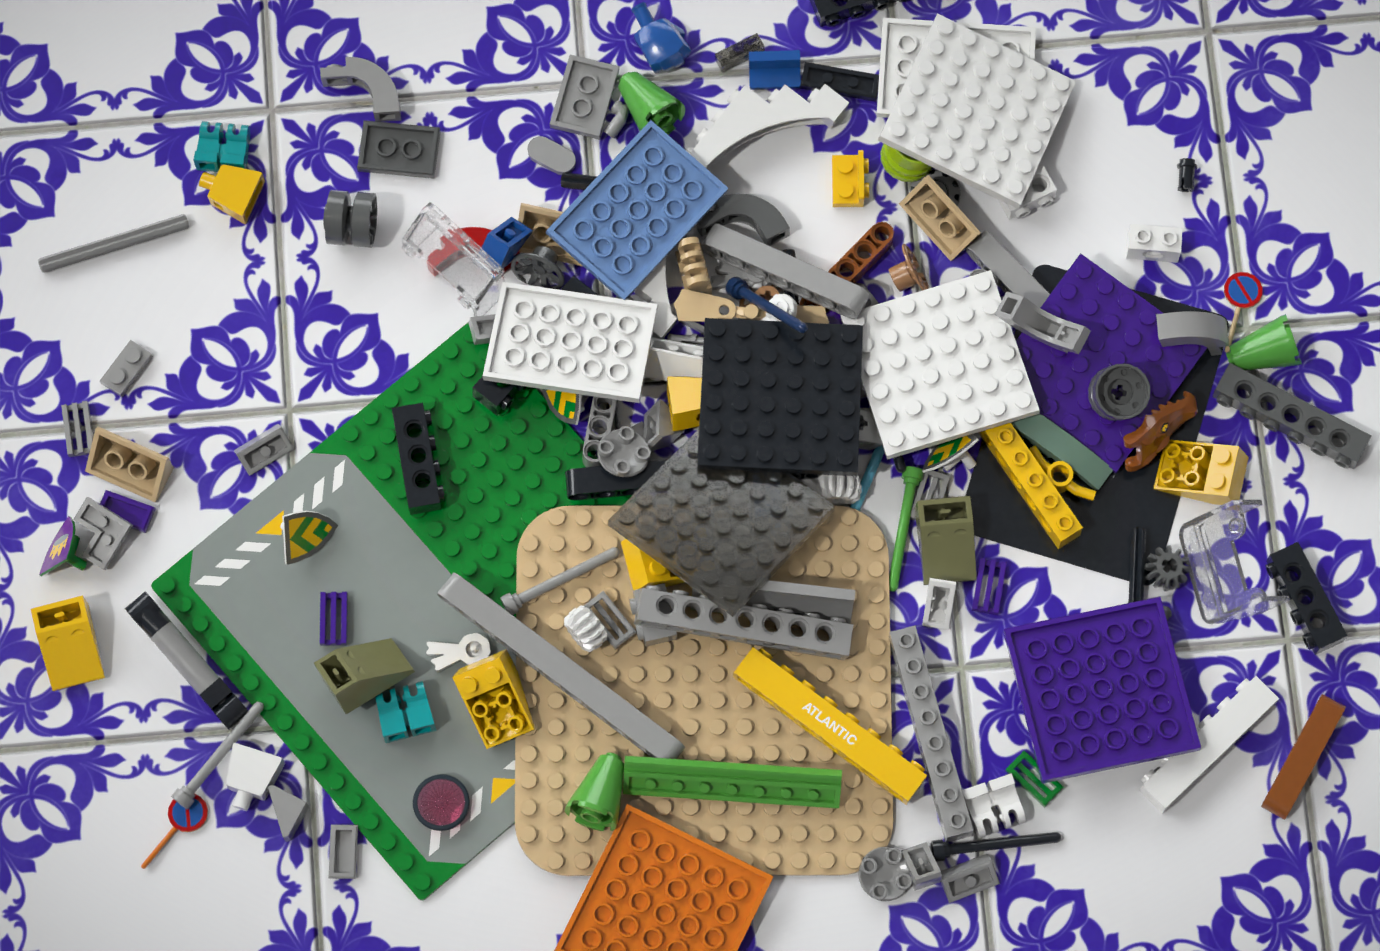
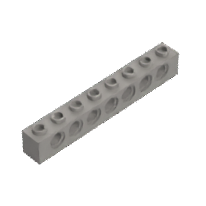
M651 585L642 588L638 594L635 625L673 630L681 633L838 660H845L849 656L853 624L846 623V620L833 617L830 620L820 619V615L814 613H805L804 616L794 614V611L790 609L767 610L768 606L762 604H752V607L744 606L738 600L726 599L725 602L715 601V597L710 595H699V598L692 597L686 591L673 590V593L663 592L661 587ZM661 602L668 603L671 607V613H662L659 610L658 604ZM685 608H695L698 617L695 619L689 618L685 614ZM714 611L720 612L724 617V622L716 623L713 621L711 613ZM738 617H747L750 621V627L744 628L740 626ZM767 620L774 622L777 628L776 632L767 631L764 622ZM792 625H798L802 629L803 635L801 637H796L791 633ZM817 630H825L829 635V640L821 641L817 636Z
M916 626L889 632L891 651L945 842L971 837L974 830Z

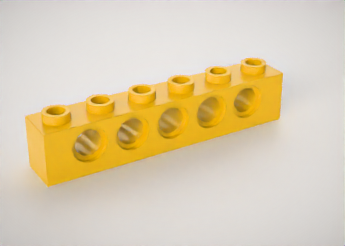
M1011 422L978 432L1055 546L1060 549L1079 537L1083 527Z

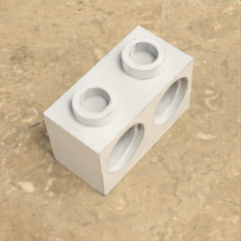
M1042 163L1038 165L1018 209L1001 200L999 202L1009 220L1014 217L1020 219L1028 215L1033 208L1038 206L1043 208L1050 205L1054 201L1053 199H1055L1057 189ZM1041 185L1045 190L1043 192H1036L1032 186Z

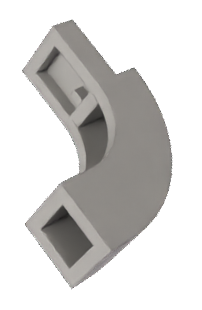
M346 57V66L331 64L326 68H320L323 87L354 85L365 89L373 98V114L376 122L401 121V107L396 87L390 76L377 64L363 58Z
M1011 292L1005 293L994 314L1024 334L1066 353L1070 351L1079 354L1091 332L1085 326L1056 317L1039 308L1025 297Z
M1195 311L1156 314L1158 338L1162 347L1182 344L1203 345L1209 349L1211 356L1222 355L1221 347L1229 346L1227 321L1222 316Z

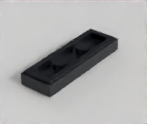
M805 62L800 89L813 91L817 88L820 90L826 84L840 96L876 102L879 75Z

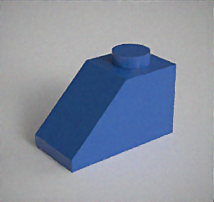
M510 217L487 234L477 259L482 261L488 268L499 272L510 264L533 230Z

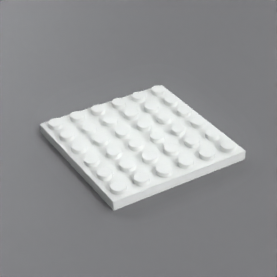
M937 14L878 141L1018 209L1076 81Z
M991 270L863 308L857 319H850L841 315L842 324L863 325L861 381L887 460L1040 414L1011 326L994 315L1002 300Z

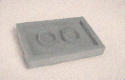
M570 54L551 117L550 128L600 140L619 74V66Z

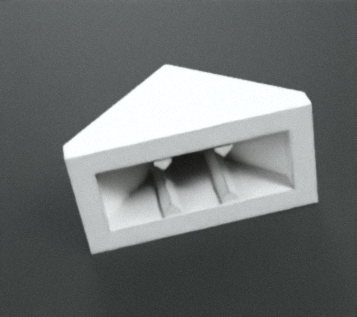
M934 578L929 579L922 626L949 630L956 582Z

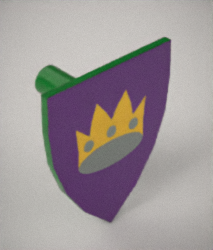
M68 516L53 539L39 573L40 576L45 575L65 562L81 571L85 569L87 561L75 555L80 537L75 535V522L72 517Z

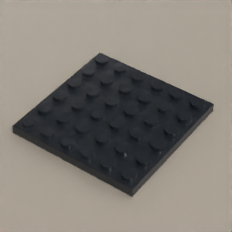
M705 318L697 469L857 476L863 325L806 323L808 330L805 333H800L782 321Z

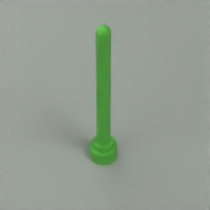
M906 466V471L902 473L901 477L904 479L905 490L889 574V590L892 592L898 589L915 489L919 486V482L923 480L924 474L922 469L912 466Z

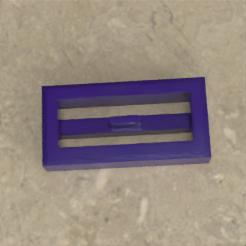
M980 558L972 611L998 615L1007 562L989 561L985 558ZM984 567H990L984 605L978 606ZM995 568L1000 569L995 603L994 608H989Z
M320 592V646H347V592ZM328 599H331L330 640H326V610ZM337 599H342L341 639L336 640Z

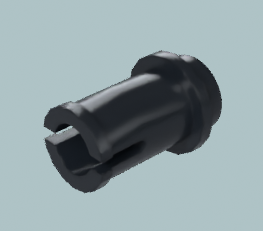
M1182 158L1177 164L1179 169L1178 191L1193 192L1194 174L1197 164H1195L1194 159Z

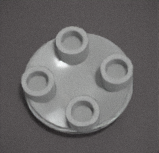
M623 426L604 435L597 449V456L602 467L609 473L619 477H631L642 472L646 468L651 455L646 440L629 426Z
M879 847L873 849L865 855L860 863L858 872L860 884L863 890L876 900L892 901L898 899L912 884V878L903 853L897 848Z

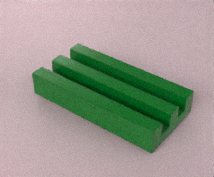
M1024 750L1005 771L1008 774L1012 773L1013 779L1045 808L1064 787L1058 781L1048 782L1055 788L1051 791L1021 763L1024 759L1039 773L1036 761ZM1017 767L1040 790H1042L1047 795V797L1044 798L1019 773H1017L1014 770V768Z

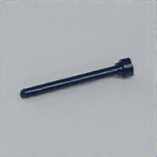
M732 277L727 282L725 290L732 298L736 300L746 299L800 333H805L808 330L806 323L749 290L748 283L740 277Z

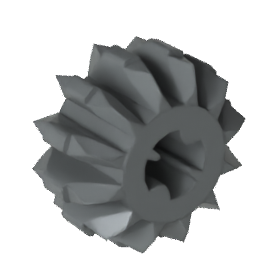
M1168 545L1165 552L1162 548L1158 547L1155 550L1156 555L1149 554L1147 559L1151 563H1146L1145 569L1151 572L1146 578L1147 580L1155 578L1154 588H1157L1161 583L1163 584L1164 591H1168L1170 585L1177 590L1180 587V583H1185L1188 580L1185 574H1188L1191 568L1185 566L1189 559L1188 557H1179L1182 552L1181 549L1172 553V547ZM1167 564L1172 567L1168 573L1163 570Z

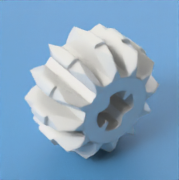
M819 476L817 483L819 501L828 505L846 506L847 504H854L860 500V494L862 493L859 476Z
M581 605L577 609L574 608L564 618V625L567 631L582 650L591 652L594 649H598L607 640V632L604 626L589 608Z

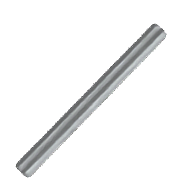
M181 214L38 259L39 267L44 273L188 229L189 223L186 215Z

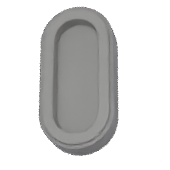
M543 136L533 138L528 144V155L533 162L558 175L571 173L574 170L576 159L571 150Z

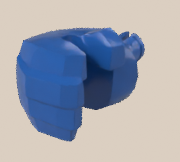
M645 2L634 6L631 11L641 27L634 34V40L642 50L655 74L665 73L685 64V59L691 54V49L684 40V30L665 18L655 21Z

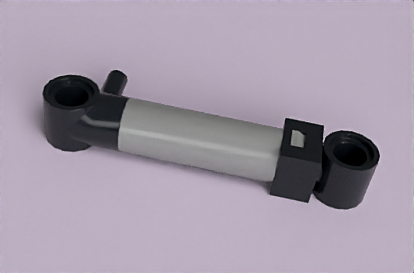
M146 591L124 608L228 730L248 712L247 708L200 656Z

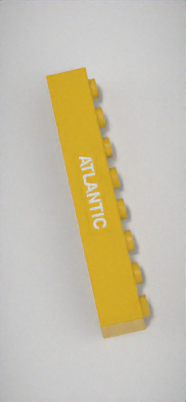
M752 647L734 671L733 678L907 805L927 777L924 773L925 769L916 761L912 760L909 762L903 758V752L892 744L887 746L881 742V736L870 728L865 730L858 725L860 721L849 712L843 714L837 709L838 705L827 696L824 698L820 697L815 693L816 688L809 682L803 680L801 683L793 677L795 673L784 664L778 666L772 661L773 657L762 648L757 650Z

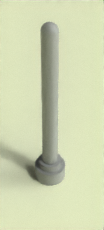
M613 547L518 595L516 593L512 595L508 593L500 597L505 610L514 615L519 612L518 609L523 607L522 604L618 557L620 551L618 548Z
M256 702L186 787L183 785L181 789H176L171 795L176 802L187 810L194 803L193 798L196 796L194 793L230 751L233 743L240 739L263 711V703Z

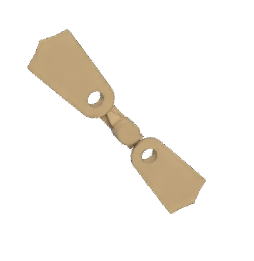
M682 289L679 297L674 302L678 321L705 322V318L733 319L734 316L735 318L747 320H761L766 317V312L758 309L753 304L746 307H735V304L729 299ZM797 305L796 318L802 322L829 324L825 307ZM725 306L729 309V313L722 315L719 313V309Z

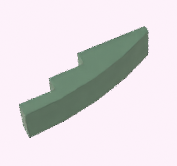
M1041 414L1011 422L1015 430L1033 446L1036 445L1043 455L1047 458H1053L1056 462L1064 461L1072 467L1073 474L1080 477L1094 490H1099L1113 471L1095 453Z

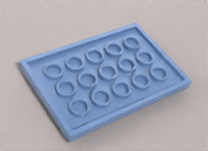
M650 120L546 230V234L619 299L625 300L667 257L679 241L728 191V187Z

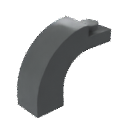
M749 194L723 196L714 205L715 211L709 210L696 224L700 236L703 237L709 233L714 224L724 226L729 223H744L754 228L764 244L768 246L789 237L790 227L786 220L772 204L762 198Z

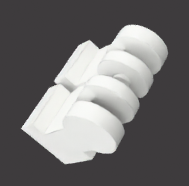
M1012 773L988 781L987 787L984 782L962 790L968 813L978 838L986 836L983 821L989 823L993 834L999 832L997 816H994L992 807H998L999 819L1003 822L1006 829L1012 827L1008 815L1009 812L1014 814L1018 825L1026 823L1024 810L1014 785Z

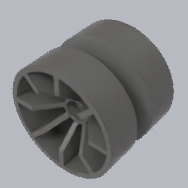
M330 190L323 218L327 244L345 245L351 231L354 246L372 248L377 226L376 193L357 192L352 206L349 191Z

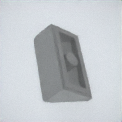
M277 424L238 447L234 452L250 476L287 454L294 447L282 427Z
M988 854L941 871L942 878L940 882L949 903L1000 884L993 861Z

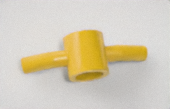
M1036 445L1029 449L1059 493L1068 490L1076 496L1091 501L1094 500L1095 490L1079 486L1072 481L1073 470L1068 463L1057 461L1050 464L1044 459ZM1061 472L1066 476L1067 480L1065 482H1056L1053 479V473Z

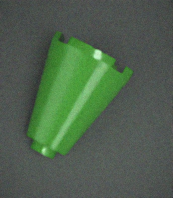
M628 72L620 78L618 89L639 131L652 120L666 134H670L675 129L673 124L676 120L679 119L681 121L685 115L684 104L640 73Z
M1286 314L1230 345V352L1226 353L1228 362L1243 370L1301 365V359L1294 358L1299 353L1289 323L1283 324L1284 321H1288Z
M610 752L606 753V755H600L565 807V813L568 816L570 813L576 816L575 822L598 831H604L605 827H611L610 831L616 829L624 775V763L621 761L620 756Z

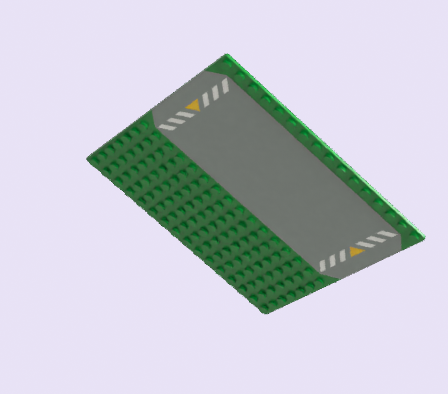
M468 322L151 584L153 591L253 706L256 702L263 703L264 709L260 713L262 718L353 824L358 825L359 831L421 901L427 899L515 823V738L486 749L452 678L460 668L467 666V664L460 660L448 668L436 672L435 665H433L431 660L443 655H426L429 649L427 646L428 641L459 644L464 636L473 633L481 634L488 639L491 650L490 656L507 648L444 602L437 595L438 591L449 577L456 573L505 609L500 597L508 593L511 595L516 593L518 544L523 532L536 517L550 509L561 506H641L632 495L587 500H569L567 498L565 472L570 469L585 468L582 458L584 441L567 423L554 415L547 404V400L536 388L527 387L523 392L518 391L513 397L512 405L506 411L502 409L498 415H495L473 397L472 387L483 376L489 343L474 345ZM497 383V385L502 388H506L510 385L506 383ZM423 402L425 411L430 410L432 426L427 427L429 436L434 435L437 450L432 451L433 461H439L441 475L436 476L438 486L443 485L445 501H440L442 510L410 515L392 408ZM412 429L408 436L417 438L421 435L422 431ZM593 451L587 454L592 459H598ZM416 454L412 460L416 463H421L426 459V456L424 454ZM420 479L416 485L420 488H426L431 481ZM312 511L329 517L338 525L331 538L317 552L299 562L289 565L285 564L283 530L280 528L283 522L282 516L294 512ZM320 592L348 593L347 646H320ZM331 599L327 600L326 640H330ZM337 599L336 640L341 639L342 599ZM392 638L415 672L383 691L384 701L386 703L391 701L390 689L395 688L396 694L401 700V703H399L400 710H406L408 707L407 703L403 701V686L408 685L411 696H416L418 693L416 683L423 681L436 731L413 737L409 727L407 728L409 738L385 743L376 698H372L350 713L345 714L321 678L314 662L338 648ZM508 650V653L516 667V655ZM439 774L450 775L461 781L466 787L470 798V807L465 819L455 828L446 831H436L425 827L417 819L413 810V796L417 787L425 779ZM436 780L429 783L422 789L418 798V809L421 816L427 822L439 826L448 825L456 821L462 814L465 806L462 790L455 783L447 780Z

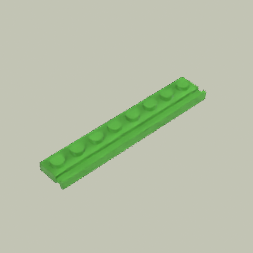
M625 756L623 794L839 808L842 770Z

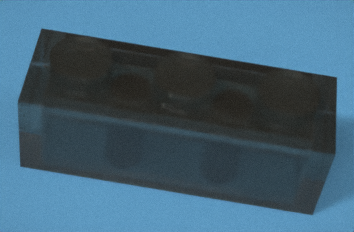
M758 33L715 53V61L723 73L749 60V52L765 51V46Z

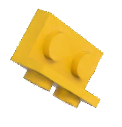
M858 150V155H832L833 207H864V198H869V183H864V174H869V158H864L863 150Z

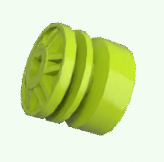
M883 143L880 151L881 163L885 171L893 178L902 182H915L923 179L930 172L931 166Z

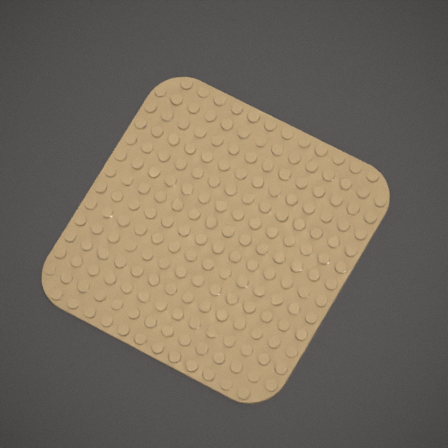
M781 505V529H775V522H771V519H766V523H760V519H755V523L750 524L751 530L766 527L769 534V543L756 546L757 559L721 574L725 576L855 590L850 623L853 624L850 652L845 660H838L677 632L676 640L645 647L644 640H638L636 632L633 637L631 636L628 641L622 643L616 650L608 640L604 641L603 645L598 649H594L591 652L582 650L567 631L564 625V618L574 608L577 609L581 605L584 606L602 591L606 593L636 631L634 624L635 614L632 615L629 599L633 598V588L621 541L634 532L703 523L705 527V521L737 518H748L749 520L747 506H561L550 509L536 517L527 526L518 544L517 595L613 547L618 548L620 554L618 557L522 604L523 607L518 609L519 612L516 613V618L679 740L685 746V749L677 759L842 770L839 808L623 794L622 784L618 821L626 805L629 804L772 876L854 874L859 872L860 863L867 853L873 849L888 846L893 830V795L733 678L734 671L752 647L757 650L762 648L773 657L772 661L778 666L784 664L795 673L793 677L801 683L803 680L809 682L816 688L815 693L820 697H829L838 705L837 709L843 714H846V712L851 713L860 721L858 725L865 730L870 728L881 736L880 741L887 746L892 744L889 554L885 537L873 520L862 512L845 506ZM693 581L666 587V591L673 593V590H682L688 592L689 596H692ZM600 600L599 604L623 634L628 632L605 602ZM592 606L591 610L595 613V615L599 618V620L603 623V625L607 628V630L611 633L615 640L619 639L617 634L613 631V629L609 626V624L605 621V619L601 616L597 609L594 606ZM691 607L685 608V614L689 618L695 619L698 617L696 610H690ZM711 613L713 621L716 623L724 622V617L721 613ZM738 617L740 626L744 628L750 627V621L747 617ZM770 620L764 622L767 631L776 632L777 628L774 622ZM798 625L791 626V633L794 636L801 637L803 635V631ZM817 630V636L821 641L829 640V635L825 630ZM516 656V669L535 727L534 730L515 737V831L518 842L525 855L535 865L547 872L561 876H592L613 831H610L611 827H605L604 831H598L575 822L576 816L570 813L568 816L565 813V807L600 755H606L608 752L617 754L621 757L623 763H625V756H650Z

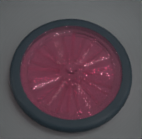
M439 774L425 779L417 787L413 796V810L417 819L425 827L436 831H446L458 826L467 816L470 807V798L466 787L461 781L450 775Z

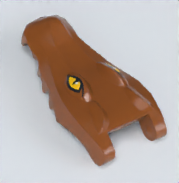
M1184 391V399L1177 400L1176 403L1167 401V405L1159 404V411L1152 409V415H1146L1142 425L1137 430L1123 437L1124 446L1129 449L1136 447L1137 454L1125 460V469L1127 471H1137L1148 465L1168 445L1170 436L1183 423L1197 414V401L1193 394Z

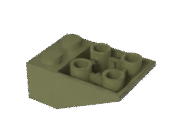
M970 496L917 501L914 509L923 585H928L930 578L953 582L976 581L974 525Z
M392 638L338 648L314 662L321 678L345 714L350 713L415 672Z

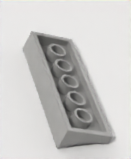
M694 572L692 597L699 598V595H710L715 597V601L725 602L726 599L741 601V605L752 607V604H762L768 606L767 610L778 611L780 608L793 610L796 615L804 616L805 613H814L820 615V619L830 620V618L836 617L845 619L846 623L850 624L855 590Z

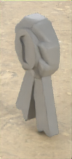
M720 260L719 266L715 268L716 274L719 275L711 276L713 290L725 288L729 279L736 276L745 280L748 283L749 290L756 292L762 286L772 285Z

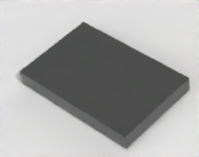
M364 120L357 170L358 172L434 179L441 130L439 127Z

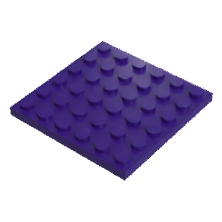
M1080 253L1040 307L1056 317L1085 326L1091 331L1080 353L1060 351L1023 332L1016 340V344L1040 414L1086 446L1116 473L1134 449L1124 446L1123 437L1137 430L1142 425L1145 416L1152 415V409L1159 411V404L1166 405L1207 347L1197 344L1162 347L1158 338L1156 314H1163V312ZM1115 364H1130L1139 368L1146 375L1150 384V398L1146 408L1139 415L1125 420L1110 421L1100 417L1092 409L1088 400V387L1091 379L1099 370ZM1118 386L1116 389L1111 390V394L1115 395V399L1122 396V392L1118 391Z
M1161 597L1004 629L1003 633L1042 784L1201 750V744Z

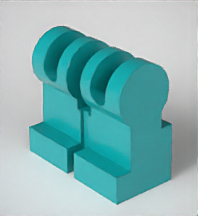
M202 121L197 150L193 159L196 170L218 172L221 165L247 169L250 126L241 125L240 133L236 135L235 124H229L225 134V138H227L226 144H221L222 138H224L223 124L217 122L214 131L210 133V122Z
M423 681L416 683L418 691L416 696H411L408 685L403 686V701L407 703L408 707L406 710H400L399 703H401V700L396 694L395 688L390 689L391 701L389 703L384 701L383 693L375 696L385 743L409 738L407 731L409 727L413 737L436 731Z

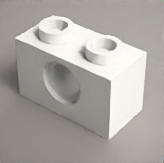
M1130 224L1127 234L1126 258L1178 263L1181 254L1183 228Z

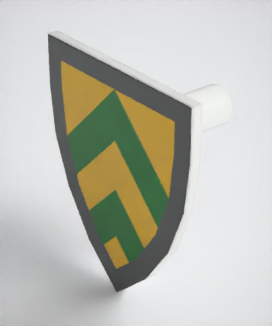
M542 389L547 404L554 415L565 423L578 425L580 413L585 410L581 398H587L588 396Z
M971 434L937 444L928 456L922 472L932 471L941 466L948 472L959 461H962L968 469H972L976 465V461L967 450L979 439Z
M300 511L282 516L283 522L280 528L283 530L285 564L289 565L299 562L317 552L331 538L338 525L329 517L312 511Z

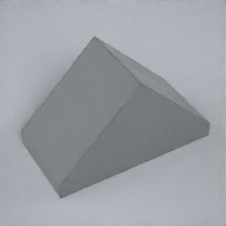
M661 399L644 414L643 438L648 443L650 451L670 446L684 432V430L672 431L669 408Z
M274 785L268 786L282 836L286 842L291 841L309 809V805L302 799Z
M927 842L901 850L912 878L914 891L940 883L942 874Z

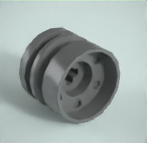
M1115 364L1099 370L1091 379L1088 387V400L1092 409L1100 417L1110 421L1130 419L1139 415L1146 408L1150 398V384L1146 375L1139 368L1130 364ZM1118 386V391L1122 392V396L1115 399V395L1111 394V390L1116 389Z

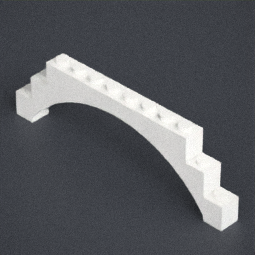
M826 84L820 90L815 88L807 101L787 85H784L780 91L776 88L767 101L744 85L740 91L736 89L727 100L730 104L725 110L720 108L711 120L714 124L710 129L704 128L696 138L698 144L694 149L689 147L686 151L708 170L731 150L763 134L803 125H826L831 129L846 111L849 102ZM666 258L634 291L635 294L647 303L657 304L658 309L652 337L661 339L665 338L677 320V317L671 312L667 295Z

